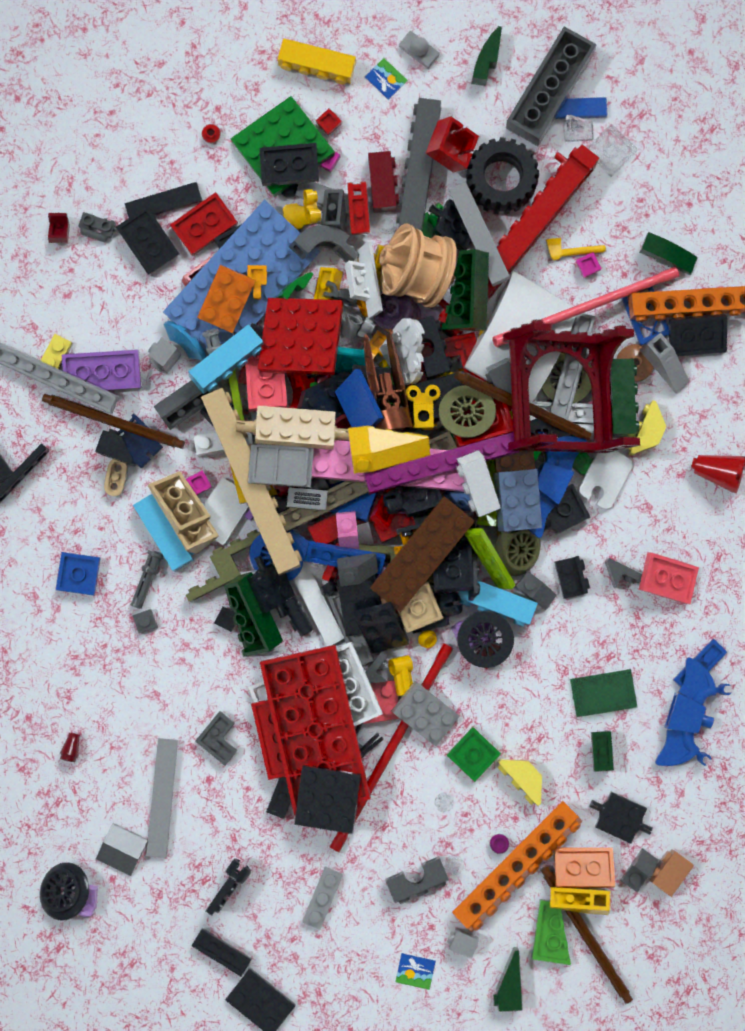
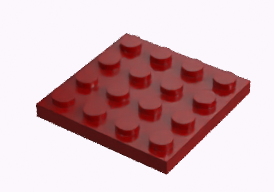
M268 298L262 336L263 345L261 346L263 350L260 351L258 363L259 372L334 375L343 301Z

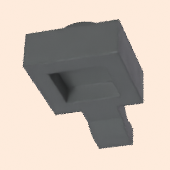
M326 282L325 286L331 288V293L325 291L322 297L342 300L348 306H352L357 302V299L350 298L349 289L337 290L333 282Z

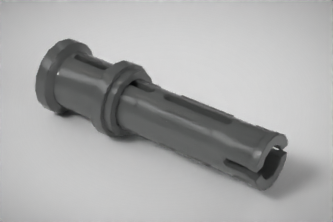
M149 550L146 563L142 565L143 573L130 604L138 609H142L153 577L159 572L157 569L160 561L164 559L163 555Z

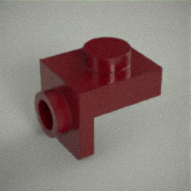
M49 213V243H68L70 224L67 213Z

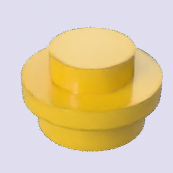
M426 630L418 637V643L424 648H431L437 642L436 634L433 630Z

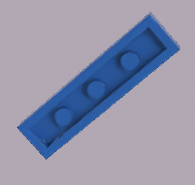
M309 541L305 561L338 567L337 558L376 552ZM376 553L378 572L375 574H381L385 554Z

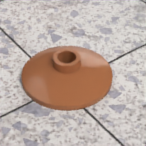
M638 344L624 347L617 356V359L639 360L637 376H634L635 382L646 379L654 368L639 350L643 346Z

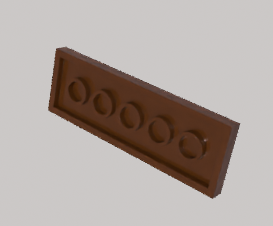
M443 496L371 585L370 589L385 601L391 602L393 607L401 613L474 523V520Z

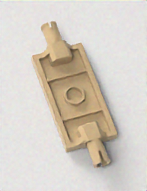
M258 406L257 420L244 421L237 419L236 432L253 433L255 435V443L333 450L334 441H349L348 429L335 426L336 412Z

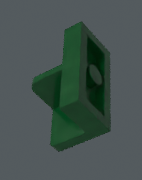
M611 731L591 732L592 749H590L593 759V771H613Z

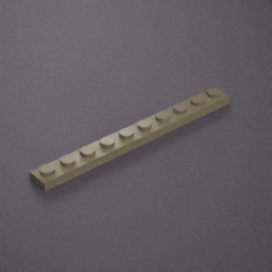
M449 431L429 440L430 449L451 450L457 448ZM345 481L326 490L328 491L326 511L289 508L279 513L278 515H283L287 524L283 526L285 531L288 532L369 493L366 483Z

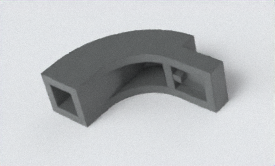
M318 225L306 229L289 246L302 260L311 250L318 247L331 249L344 262L354 261L359 256L356 249L345 242L350 237L347 233L327 225Z

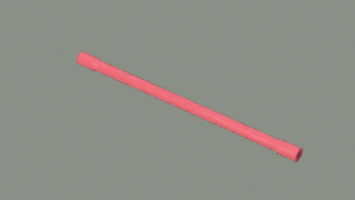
M676 267L669 268L659 274L540 320H543V323L554 325L629 296L631 293H636L678 278L679 271ZM504 333L492 337L495 347L509 343L503 342Z

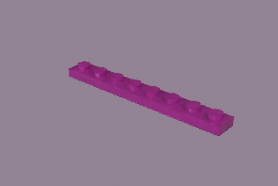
M512 432L365 473L364 479L369 494L457 470L456 467L459 466L458 458L478 450L484 456L485 462L515 454L519 451H508V443L514 441Z

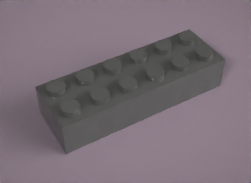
M564 26L509 116L506 129L539 146L594 55L597 44Z

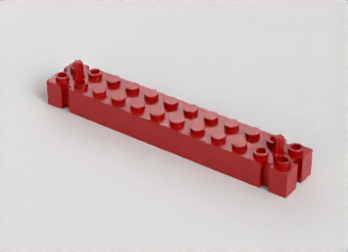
M583 144L578 149L575 147L568 155V159L561 153H556L554 159L560 162L561 165L557 169L555 178L551 176L548 179L543 192L539 191L534 197L532 206L528 205L523 210L520 221L515 220L511 225L508 236L504 234L499 240L496 248L509 274L595 169L600 157ZM489 277L487 302L502 284L500 283L493 287ZM443 298L438 303L443 308L438 316L441 328L447 317V313H445L447 305L449 306V303ZM442 330L449 337L463 333V331Z

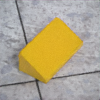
M320 267L314 299L334 300L333 298L322 297L325 291L331 293V288L325 285L327 281H331L339 290L343 272L337 268Z

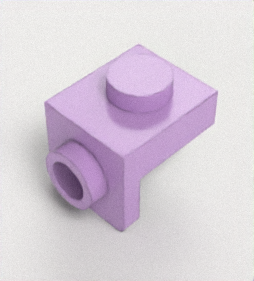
M89 885L88 899L84 908L78 914L79 916H92L97 907L98 886Z

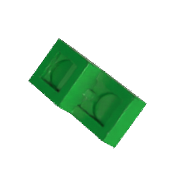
M309 272L295 279L276 298L288 300L294 290L297 292L303 290L314 274Z

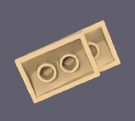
M180 471L148 484V488L187 552L198 554L219 537L209 521L210 514Z

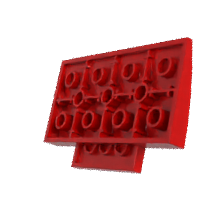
M336 645L260 661L268 699L251 703L268 780L286 777L294 816L296 815L303 765L362 774L358 802L370 800L371 796Z

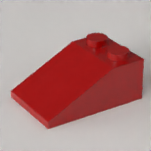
M493 399L496 408L495 419L490 428L484 433L474 437H460L453 434L457 448L512 433L513 420L507 404ZM471 410L464 411V415L471 414ZM467 421L465 422V427H469Z

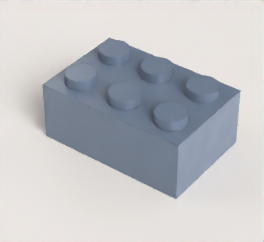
M537 469L493 473L494 488L501 507L497 510L498 531L542 528Z

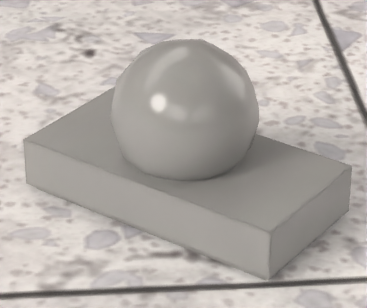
M411 30L399 43V47L427 69L440 54V52L428 44L425 38L417 36Z

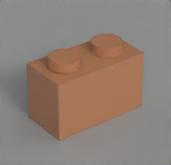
M673 849L663 855L661 858L663 862L659 867L655 868L649 880L670 897L673 896L694 867L691 862Z

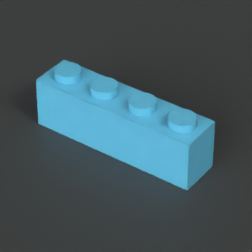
M248 324L189 370V378L203 394L207 391H213L218 386L217 383L222 379L227 380L233 374L232 371L237 367L240 369L246 365L247 359L260 354V351L263 350L261 348L263 340Z
M153 494L133 505L172 571L176 572L194 561L192 556L195 553L186 551Z
M478 580L480 593L473 601L468 600V590L458 592L462 599L459 601L460 604L468 607L473 604L478 606L477 610L491 611L505 619H513V623L524 627L525 624L530 625L538 604Z

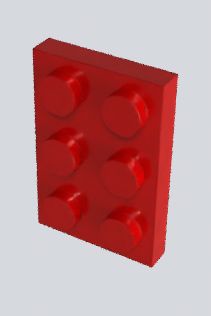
M215 192L172 222L170 226L190 254L194 256L211 244L214 238L235 227L238 221Z

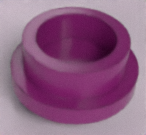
M496 834L490 840V848L493 852L502 854L508 850L509 840L503 834Z

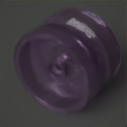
M384 293L380 295L383 311L375 316L374 320L387 333L393 330L403 318L421 319L419 305L408 295L401 297L395 295L388 296Z

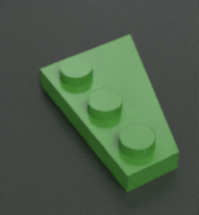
M540 899L532 959L571 965L561 909L550 908L549 900Z

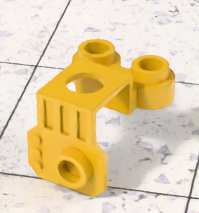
M312 189L303 191L304 206H300L297 203L286 204L282 209L283 217L297 230L301 229L304 225L315 224L321 221V212L317 207L318 195Z
M411 385L406 389L407 399L413 401L414 406L413 428L433 430V427L437 426V423H434L433 401L440 397L441 392L438 386H427L425 393H421L419 387ZM431 389H435L437 392L433 397L429 395ZM411 390L417 391L415 397L409 395ZM422 410H426L429 413V419L425 422L418 419V413Z

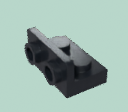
M575 556L554 562L563 599L588 593L587 589H590L588 578H584L583 571L585 570L583 559Z

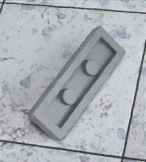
M324 867L302 923L321 930L343 876L342 873Z

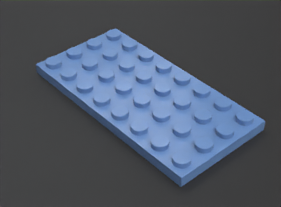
M264 199L167 306L163 313L175 324L186 328L185 332L192 338L195 337L205 351L207 344L205 337L202 336L204 331L219 329L220 344H224L234 336L232 335L233 333L197 318L220 264L248 276V265H267V286H261V300L253 299L252 288L233 331L238 333L248 324H256L266 313L268 298H276L289 283L294 281L321 251L315 248L302 260L289 248L291 243L301 233Z

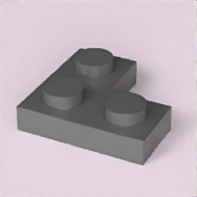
M219 711L195 742L225 766L238 751L223 738L235 722Z

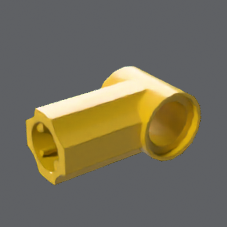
M409 655L392 658L388 661L389 671L394 676L397 696L404 695L413 684L411 676L413 663Z

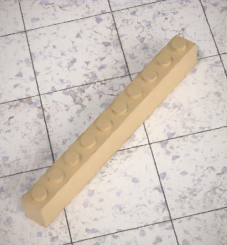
M223 388L201 396L279 576L301 567L299 563L302 561L298 550L294 551L291 545L295 543L290 532L286 533L283 527L287 525L282 514L278 515L276 508L279 507L275 497L271 498L268 493L271 490L270 485L248 484L251 444L247 445L245 438L248 437L246 432H236L237 419L240 420L237 410H232L230 403L233 401L229 392L224 393Z

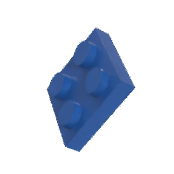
M61 552L56 590L95 596L101 558Z

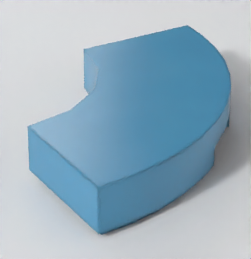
M166 321L164 323L169 340L180 345L190 359L203 360L206 358L201 344L195 337L192 338L185 332L186 328L175 324L173 321Z

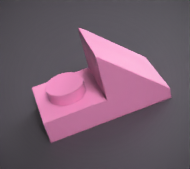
M355 511L336 513L339 547L359 549Z

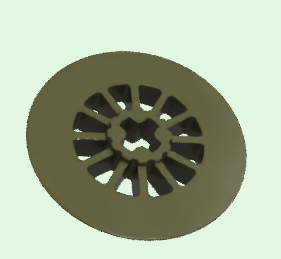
M560 353L554 365L559 372L553 368L551 370L557 376H550L549 374L541 388L551 400L554 398L556 391L554 386L557 385L558 381L551 384L550 380H559L562 369L559 364L563 363L565 353ZM583 367L579 378L581 384L578 383L577 385L578 389L576 390L573 403L585 398L591 390L589 377Z
M466 385L450 390L442 398L439 405V417L443 426L452 434L460 437H474L484 433L490 428L496 415L493 399ZM471 410V414L464 415V411ZM466 421L468 422L469 427L464 426Z
M528 529L501 531L496 540L495 550L510 576L525 574L535 565L540 554V538L534 536Z

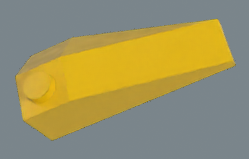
M373 426L348 428L354 474L376 471L430 456L429 437L426 435L394 432L391 429H376Z

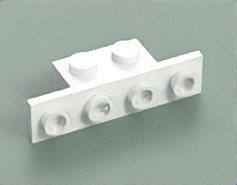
M367 242L357 250L359 262L349 260L345 263L350 298L366 301L368 318L372 319L381 313L383 308L372 243Z

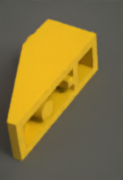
M551 887L550 908L586 914L609 915L610 891Z

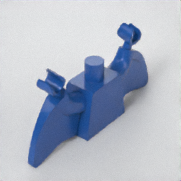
M574 436L557 438V441L587 442L583 438L580 439ZM545 452L546 462L537 469L542 528L528 529L537 538L543 536L548 514L555 506L559 505L574 474L572 471L573 463L579 454L578 452Z
M690 657L686 658L684 682L678 691L679 693H674L664 728L670 730H666L664 747L655 760V764L659 766L679 765L689 761L695 755L697 756V761L706 766L703 763V758L706 756L712 760L711 756L705 752H700V748L694 743V733H699L701 726L711 729L714 722L713 717L704 715L706 707L703 704L708 697L715 696L716 693L720 695H730L732 693L724 692V687L731 686L730 684H720L716 687L708 670Z

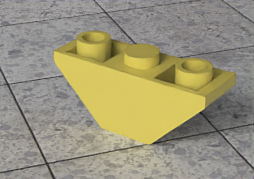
M654 400L649 404L646 403L642 411L644 417L642 422L639 421V432L635 436L640 438V446L627 448L629 449L627 454L629 456L656 447L661 441L667 426L658 404Z
M499 759L497 762L500 766L497 768L505 776L507 774L510 775L513 779L511 783L518 791L522 789L526 793L524 798L531 805L535 803L539 806L541 804L542 775L528 760Z

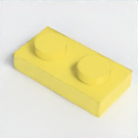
M54 334L40 361L60 369L62 354H67L73 343Z

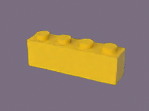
M285 38L282 40L277 59L278 66H281L284 70H297L303 75L312 74L316 75L319 79H332L336 83L343 85L346 83L351 84L356 65V56Z

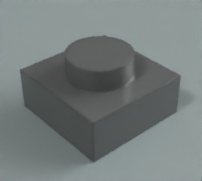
M152 609L133 615L139 634L158 627Z

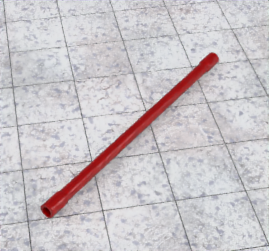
M445 643L440 648L433 665L421 684L428 691L454 649ZM403 720L399 723L367 781L370 795L409 727ZM367 800L358 802L355 822ZM337 832L329 847L336 852H340L349 833Z

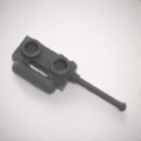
M83 212L78 225L83 236L101 242H106L108 238L112 239L113 233L118 232L115 221H109L107 218L103 219ZM90 228L101 231V233L90 230Z

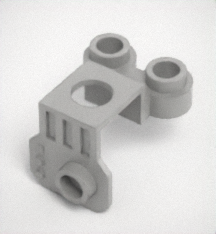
M364 317L357 336L363 338L365 334H371L376 323L372 319Z

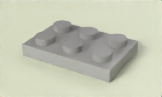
M416 681L413 682L391 711L434 746L439 744L459 718L457 713Z

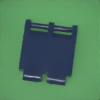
M133 413L131 415L130 422L136 420V424L148 427L136 414ZM121 429L118 431L120 434L124 432L121 437L124 438L135 461L134 467L138 465L142 469L151 460L147 454L150 452L155 456L163 448L157 441Z

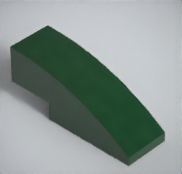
M498 26L483 45L474 67L471 84L486 86L489 68L496 69L502 26Z
M648 232L645 236L639 252L656 259L658 263L671 268L676 267L678 271L691 275L698 258L677 244L651 232Z

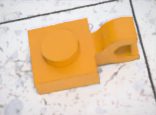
M248 265V277L256 280L253 285V299L261 300V286H267V265Z
M378 330L370 340L373 361L377 355L383 358L379 348L386 340V335Z

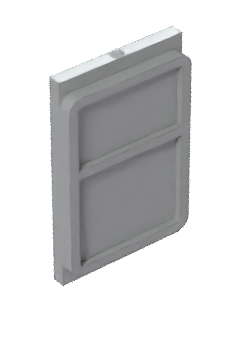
M251 444L248 484L311 488L314 448Z

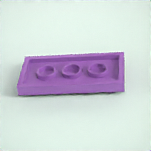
M138 349L62 354L63 371L102 389L142 388Z

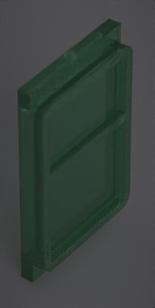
M631 669L570 679L576 717L637 707V697L635 696Z

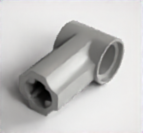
M344 304L340 332L346 338L354 339L363 323V319L357 314L351 313Z

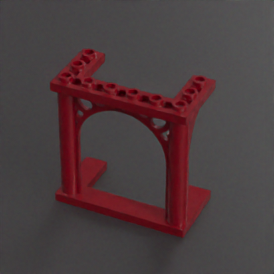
M532 320L531 324H522L520 328H511L510 332L504 333L503 342H509L514 441L508 443V451L610 453L640 446V438L622 437L613 440L610 398V370L614 355L623 341L634 337V329H627L626 326L619 325L615 326L614 329L603 330V333L588 335L587 332L572 334L571 331L555 333V330H552L551 323H543V320ZM528 344L535 348V356L529 353L527 349ZM578 347L576 352L572 350V348ZM584 347L589 350V355L586 359L581 357V351ZM551 352L565 353L575 358L585 369L592 389L594 442L557 441V435L550 434L531 436L529 377L534 364L543 355Z

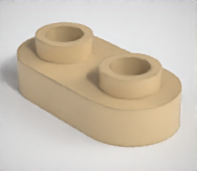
M114 459L108 464L104 490L108 495L116 497L124 491L128 466ZM117 465H121L122 467L121 471L119 472L115 471V467ZM113 484L118 485V488L115 491L111 489Z

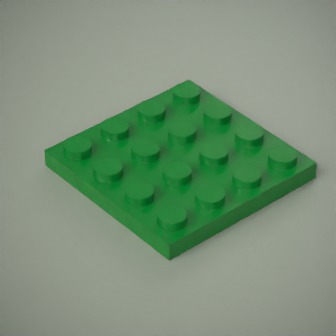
M292 96L230 138L231 142L260 180V148L316 143L318 166L335 154V151ZM292 184L266 186V188L275 198Z

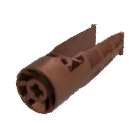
M391 330L387 334L386 340L395 390L393 391L390 373H383L379 375L381 393H379L369 338L365 334L361 342H363L368 386L376 403V398H381L379 406L384 417L376 425V429H391L394 432L400 433L408 431L413 427L402 371L392 338L394 332ZM399 394H400V396H401V401H402V407H400V408H399L400 398H399V396H398ZM388 399L389 402H393L392 406H390V403H386Z

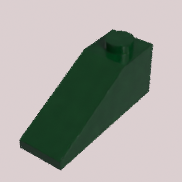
M513 947L496 987V994H493L494 1006H497L499 1012L523 1011L518 947Z

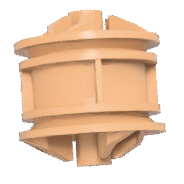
M411 224L401 225L394 233L389 245H386L380 254L379 261L382 266L380 286L382 292L388 296L395 295L401 297L408 295L424 307H435L455 279L457 251L454 240L450 237L437 235L429 238Z

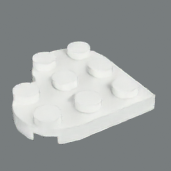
M403 318L392 330L394 332L392 338L397 350L404 385L416 384L423 375V372H421V362H424L421 351L424 344L421 343L422 334L425 333L418 320ZM385 340L379 349L391 368L387 340Z

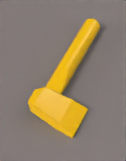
M561 238L546 239L552 260H559L564 256L583 255L592 252L603 253L606 251L605 245L561 249Z

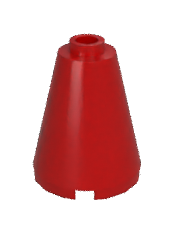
M698 455L697 458H693L691 469H694V474L732 493H737L745 467V457Z

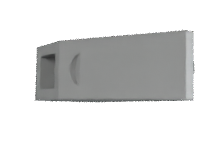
M661 333L639 349L675 393L689 382L674 348Z

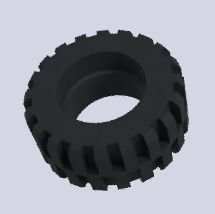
M500 137L499 141H496L494 138L489 140L488 144H481L479 149L473 152L466 171V183L477 206L481 204L484 206L483 210L487 212L490 209L494 211L493 214L499 215V212H504L505 215L510 214L511 210L515 212L520 210L522 205L525 206L529 202L538 184L539 169H537V159H533L534 154L531 150H525V144L521 143L518 145L515 139L511 138V141H506V137ZM495 162L509 163L517 169L520 175L519 183L514 189L509 191L496 190L485 180L486 168Z

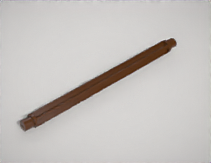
M456 372L454 378L462 384L512 407L511 393L468 373ZM529 402L530 416L580 439L583 438L588 441L591 438V432L586 431L585 428Z
M44 394L42 397V402L48 403L50 406L157 441L172 448L183 449L185 441L178 439V437L55 395Z
M546 865L540 871L544 875L543 878L549 887H555V874ZM565 910L600 967L609 978L619 997L623 999L625 1004L630 1003L633 1000L629 994L630 991L617 974L579 912Z

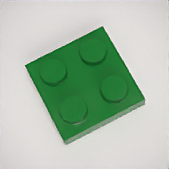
M472 727L446 755L475 782L501 753Z

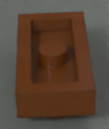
M519 451L515 454L494 459L495 473L535 469L534 451Z

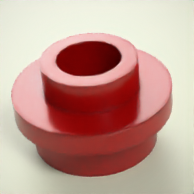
M208 124L202 129V137L206 142L215 143L219 140L221 133L216 125ZM210 130L214 131L212 136L208 135Z

